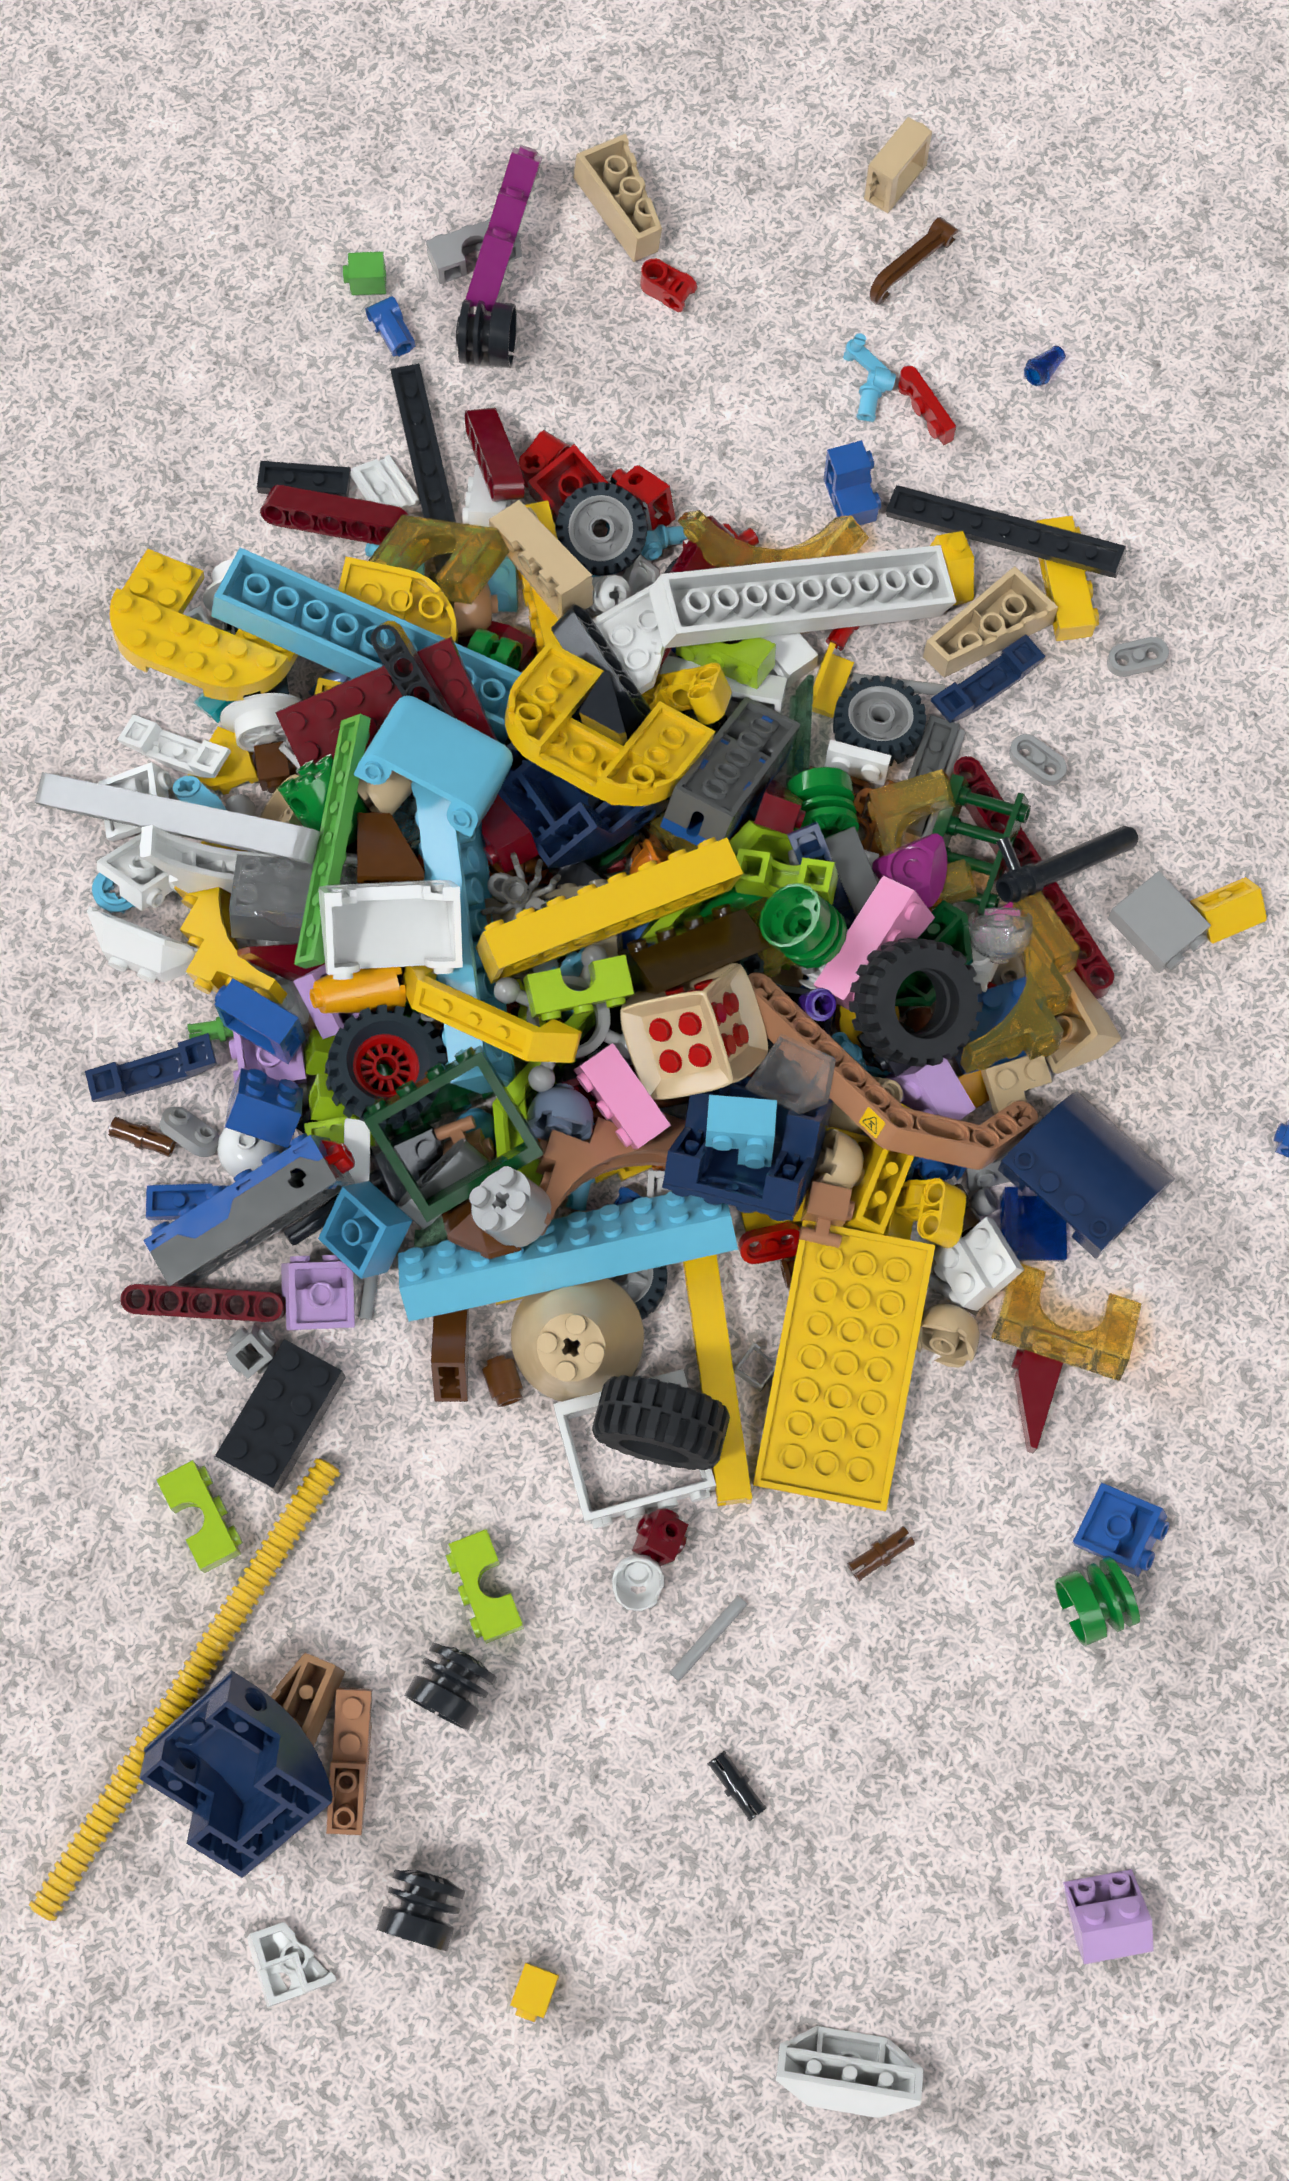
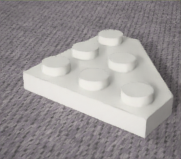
M653 584L592 619L641 694L654 687L665 651L649 593V588Z

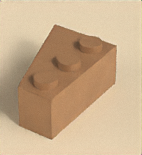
M304 1653L276 1686L277 1689L271 1697L291 1715L314 1746L336 1696V1689L340 1686L346 1671L332 1663Z

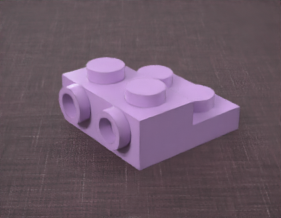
M233 1032L234 1040L229 1041V1049L232 1060L237 1059L239 1070L233 1071L235 1083L241 1068L261 1070L268 1077L279 1081L287 1079L296 1084L307 1083L302 1045L289 1064H286Z
M322 1255V1262H310V1256H290V1263H281L282 1297H286L287 1330L355 1328L353 1271L336 1255Z

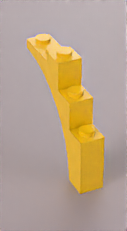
M205 841L201 842V844L236 851H246ZM175 886L174 889L183 898L181 902L191 909L180 931L189 939L187 941L188 945L199 948L185 971L195 981L193 986L206 994H210L212 991L217 993L223 985L228 986L232 978L270 1001L282 1004L287 996V992L274 978L256 970L246 960L237 956L239 946L236 938H231L230 910L232 894L221 887L187 893Z

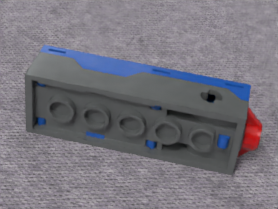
M745 696L704 752L675 786L660 827L696 846L713 837L717 841L724 838L730 840L765 792L771 780L776 777L786 763L801 724Z
M307 1133L302 1134L290 1141L291 1147L284 1152L276 1151L261 1160L263 1165L254 1171L247 1169L237 1174L233 1178L235 1183L227 1188L220 1186L206 1195L208 1200L198 1206L191 1204L178 1213L180 1217L171 1223L165 1221L151 1229L152 1235L143 1241L168 1285L192 1286L340 1193L342 1186L355 1184L354 1179L349 1173V1170L355 1166V1159L348 1147L343 1143L333 1142L330 1138L317 1135L308 1136Z

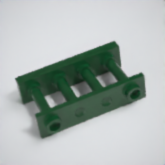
M952 774L932 834L937 833L943 837L947 852V864L989 876L984 893L949 883L944 884L941 895L978 905L977 913L984 920H987L991 913L997 911L1000 897L996 890V882L1005 873L1007 867L1000 849L993 864L952 852L948 846L951 837L960 834L997 845V841L1008 837L1012 847H1014L1021 823L1027 822L1031 811V805H1028L1029 801L1025 794L1018 792L1015 803H1009L971 792L965 777ZM969 804L1010 816L1004 834L961 822L959 814L962 806L966 807Z

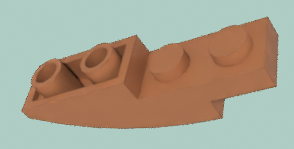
M342 1687L336 1689L333 1755L330 1762L329 1778L333 1799L332 1803L328 1805L326 1834L362 1835L372 1730L371 1708L373 1689Z

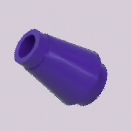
M818 988L802 994L798 999V1006L812 1019L825 1021L834 1014L836 1000L829 990Z

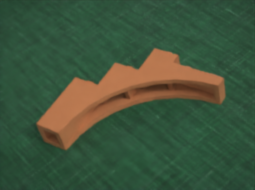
M662 1112L671 1126L635 1150L631 1145L628 1147L623 1145L615 1133L618 1128L613 1122L600 1117L597 1118L592 1128L590 1138L585 1141L552 1129L547 1141L540 1140L544 1154L537 1158L539 1163L536 1173L543 1175L539 1187L547 1193L551 1201V1214L547 1212L544 1221L547 1226L541 1236L545 1234L556 1210L565 1198L583 1183L603 1173L624 1167L645 1165L666 1167L668 1150L684 1129L686 1121Z

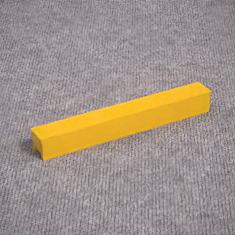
M717 1254L683 1261L701 1393L720 1401L722 1405L727 1407L730 1415L720 1460L712 1468L716 1483L717 1505L751 1504V1485Z

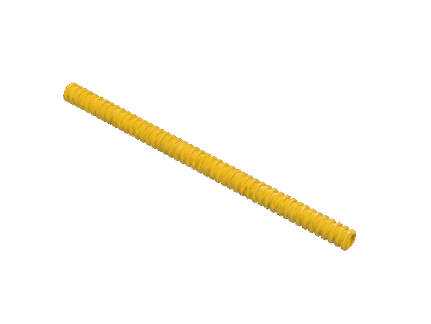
M315 1458L313 1461L315 1466L308 1469L310 1474L308 1477L304 1476L302 1478L303 1485L297 1486V1494H292L290 1497L292 1502L290 1504L286 1503L284 1506L286 1508L285 1513L281 1512L279 1514L281 1519L279 1522L275 1521L273 1523L274 1530L268 1531L267 1535L269 1537L267 1541L263 1540L261 1542L263 1547L261 1550L257 1549L255 1551L257 1556L255 1559L251 1558L249 1561L251 1563L250 1567H245L243 1570L245 1575L243 1577L239 1576L237 1579L240 1583L238 1586L232 1587L234 1592L231 1596L227 1595V1603L225 1605L221 1604L220 1609L222 1611L220 1614L216 1613L214 1615L216 1620L213 1624L209 1623V1631L207 1633L203 1632L202 1637L204 1639L202 1642L198 1641L196 1643L198 1648L195 1652L191 1651V1659L189 1661L185 1660L184 1665L186 1667L184 1670L180 1669L178 1671L180 1676L177 1680L173 1679V1687L171 1689L167 1688L165 1691L168 1695L165 1699H160L159 1702L162 1704L159 1708L155 1707L153 1710L155 1712L153 1718L149 1717L147 1719L149 1722L148 1726L142 1727L141 1731H143L141 1737L137 1735L135 1738L137 1743L135 1746L131 1745L129 1747L131 1752L129 1755H124L123 1760L125 1762L123 1765L118 1764L117 1769L119 1771L116 1775L112 1774L110 1777L112 1782L110 1784L106 1783L104 1786L106 1791L104 1794H99L98 1798L100 1800L98 1804L93 1803L92 1808L94 1810L92 1813L88 1812L85 1816L87 1821L85 1823L81 1822L79 1825L81 1828L80 1832L73 1834L75 1839L73 1842H68L67 1847L69 1849L67 1852L63 1851L61 1853L62 1860L60 1862L56 1861L54 1864L56 1869L54 1872L50 1871L48 1873L50 1878L48 1881H43L42 1886L44 1888L42 1891L38 1890L35 1896L37 1898L35 1901H30V1909L48 1921H56L58 1917L56 1915L57 1911L63 1910L64 1906L62 1903L70 1899L69 1892H74L76 1889L74 1884L76 1881L80 1882L82 1880L81 1873L88 1871L89 1867L87 1864L89 1861L93 1862L95 1860L94 1853L101 1850L99 1845L101 1842L105 1843L107 1841L106 1834L108 1832L112 1833L114 1830L112 1825L114 1822H119V1814L125 1813L126 1808L124 1806L126 1803L130 1804L132 1802L130 1797L133 1793L137 1794L139 1791L136 1788L138 1784L144 1783L139 1779L145 1755L144 1748L181 1716L188 1707L190 1708L193 1705L191 1701L193 1698L197 1699L199 1697L197 1693L199 1689H204L206 1686L203 1684L206 1679L210 1680L212 1677L209 1673L212 1669H217L216 1662L218 1660L222 1661L224 1658L222 1656L223 1651L227 1652L229 1650L227 1646L229 1642L235 1641L234 1634L236 1632L240 1633L241 1628L239 1626L241 1623L245 1624L247 1622L246 1615L252 1614L253 1610L251 1608L254 1604L258 1605L259 1601L257 1598L259 1595L263 1596L265 1594L263 1589L265 1586H270L271 1582L269 1580L271 1576L275 1577L277 1575L275 1570L277 1567H282L281 1561L283 1558H288L287 1551L289 1549L293 1550L294 1540L298 1541L300 1539L298 1534L300 1531H305V1523L311 1522L312 1518L310 1515L318 1511L316 1508L317 1504L321 1505L323 1503L321 1498L323 1495H328L329 1491L327 1489L329 1486H334L335 1482L333 1479L341 1475L339 1469L321 1458Z

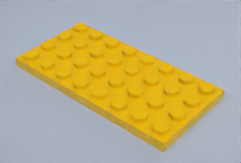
M803 1220L802 1226L814 1229L815 1222ZM830 1225V1233L842 1235L839 1248L799 1239L753 1486L886 1512L935 1245Z

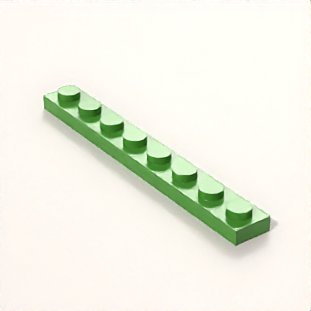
M363 714L341 720L320 836L294 963L302 968L325 963L319 887L341 885L342 868L347 858L348 836L352 830L351 820L354 805L358 799L359 778L354 776V772L364 755L370 736L369 726L371 718Z

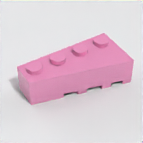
M883 876L847 931L846 940L840 952L826 964L815 981L814 986L817 989L824 988L829 990L834 995L836 1004L849 1010V1001H854L855 995L854 992H850L852 982L857 983L860 976L856 974V971L860 964L868 965L867 956L873 950L882 951L881 945L889 941L897 942L898 939L902 938L918 939L935 918L915 890Z

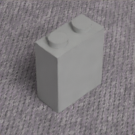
M1160 871L1156 872L1113 907L1108 917V920L1158 973L1162 972L1165 968H1168L1170 971L1176 968L1185 959L1182 954L1191 948L1193 952L1198 950L1208 940L1205 935L1211 927L1206 919Z

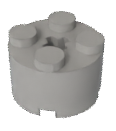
M508 1166L502 1167L499 1171L488 1176L480 1186L475 1187L471 1191L469 1197L472 1204V1216L477 1226L505 1246L524 1247L534 1242L547 1226L544 1223L547 1212L551 1214V1201L547 1193L524 1174Z

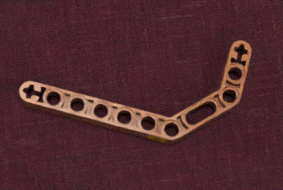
M751 973L748 975L761 1012L767 1038L880 1147L907 1155L980 1170L1013 1149L1037 1121V1111L1032 1105L1024 1101L1013 1102L980 1125L904 1108L770 978L761 973Z

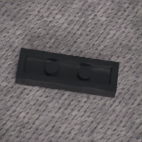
M260 461L257 490L260 494H269L273 486L284 485L348 497L351 470L350 467Z

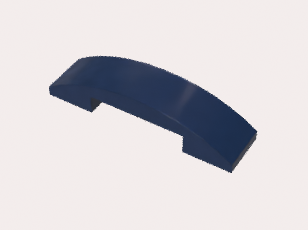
M1025 634L1003 649L1001 656L961 683L957 684L954 682L933 696L930 701L949 723L958 721L976 712L1019 682L1036 668L1046 656Z
M818 822L787 834L799 865H801L802 857L833 862ZM838 875L832 906L844 916L847 929L849 930L856 916Z
M207 1033L177 1042L178 1047L121 1065H118L115 1061L86 1070L85 1075L91 1100L93 1102L120 1099L179 1083L205 1072L217 1065L210 1035Z

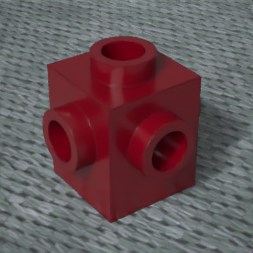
M658 1509L645 1514L636 1527L638 1536L632 1551L638 1555L650 1556L660 1566L673 1562L685 1547L687 1542L685 1533L689 1524L680 1520L679 1515L669 1509Z

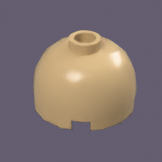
M835 1129L827 1130L811 1182L816 1181L847 1189L858 1186L864 1178L865 1169L863 1168V1153L857 1142L850 1136Z
M955 1304L933 1305L923 1312L916 1350L920 1353L921 1349L924 1348L942 1356L934 1361L948 1367H963L966 1361L970 1360V1363L973 1361L978 1350L980 1339L979 1326L973 1316L963 1307L961 1308Z

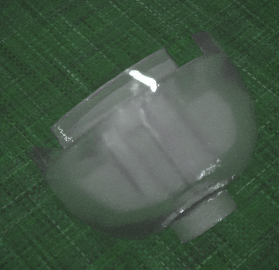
M1005 907L984 909V915L976 917V911L972 912L968 916L971 945L977 953L989 958L992 963H1008L1010 958L1019 956L1028 947L1033 932L1032 915L1028 913L1027 918L1022 917L1021 910Z

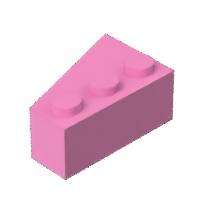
M613 1043L573 1070L586 1092H590L598 1102L596 1106L606 1120L611 1119L618 1128L615 1133L625 1147L631 1145L634 1150L639 1149L671 1126Z

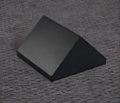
M609 671L602 672L580 709L579 714L584 725L624 746L628 739Z

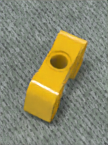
M709 663L700 667L658 674L654 687L641 695L651 710L661 701L679 712L693 709L701 724H711L718 721L725 714L732 690L720 664Z
M940 1178L908 1180L904 1182L883 1235L910 1240L913 1222L918 1221L917 1231L922 1238L943 1248L953 1247L959 1241L962 1233L966 1206L965 1192Z

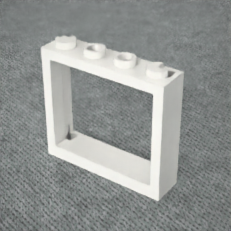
M683 1369L651 1377L662 1382L678 1384V1386L684 1388L688 1387ZM601 1392L553 1404L585 1526L592 1524L593 1529L606 1527L613 1524L612 1518L625 1515L626 1520L639 1518L646 1514L644 1509L658 1506V1509H671L678 1506L677 1500L688 1497L691 1498V1502L701 1501L711 1497L710 1491L716 1489L712 1469L699 1470L702 1478L701 1482L592 1511L568 1419L596 1412Z

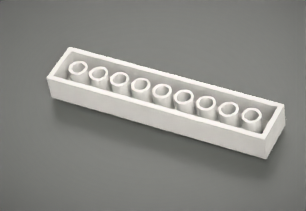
M941 545L661 574L649 588L663 648L942 616L956 603Z

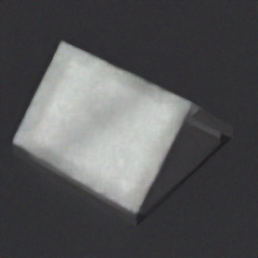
M781 1034L746 1085V1089L765 1099L777 1100L778 1105L800 1115L828 1103L836 1060L826 1053Z

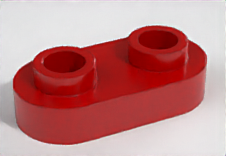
M786 1222L749 1230L738 1241L741 1257L749 1264H761L793 1257L797 1253L801 1229L794 1223ZM785 1235H790L787 1240L781 1239ZM758 1241L756 1246H750L751 1243Z

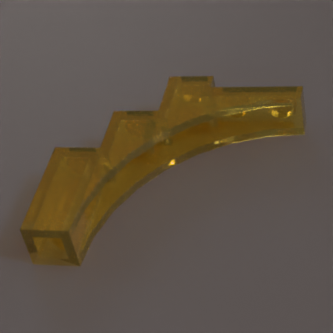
M700 510L685 512L678 519V523L684 529L683 533L700 547L705 560L716 566L715 568L856 554L869 539L868 535L851 515L835 517L819 533L804 542L778 550L755 547L733 538L718 528Z
M1042 892L1026 897V899L1017 903L1013 902L1009 922L1019 939L1025 960V987L1017 1004L1002 1022L986 1035L968 1043L964 1047L960 1064L966 1073L977 1069L985 1070L994 1062L1006 1057L1008 1059L1014 1058L1022 1051H1025L1029 1059L1033 1060L1040 1056L1048 1057L1059 1049L1064 1030L1054 1015L1060 1014L1068 1006L1072 988L1063 975L1075 968L1080 948Z

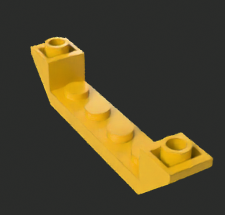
M425 965L405 966L401 985L405 984V995L412 1009L525 1061L572 1063L575 1061L582 1031L555 1019H551L543 1026L538 1027L437 981V974L433 972V968L426 967Z

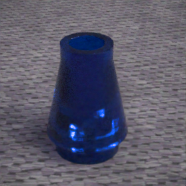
M1055 345L1049 350L1029 359L1024 368V376L1027 381L1034 386L1047 384L1061 362L1065 360L1064 350Z

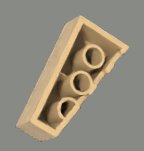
M625 133L577 153L573 178L629 257L635 262L658 252L662 227L651 198L647 196L644 179L639 175L636 167L637 161L634 153L630 151L628 146L629 140Z
M1014 566L926 641L923 658L945 678L1008 647L1025 634L1030 636L1052 625L1058 606Z

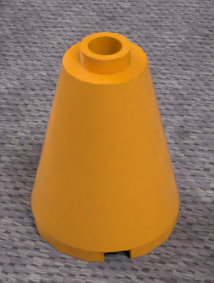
M401 967L360 969L359 972L353 973L352 979L336 980L333 979V975H326L313 983V989L309 991L311 1003L315 1009L319 1008L323 1014L360 1013L361 1010L368 1007L371 1012H375L378 1005H387V1012H394L396 1006L405 1007L406 1004L405 984L399 986L397 975L402 974Z

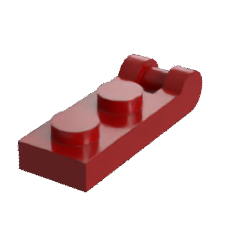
M904 366L900 371L899 392L906 396L909 395L916 415H922L925 418L927 429L932 438H938L943 446L954 441L955 423L918 370L913 366Z

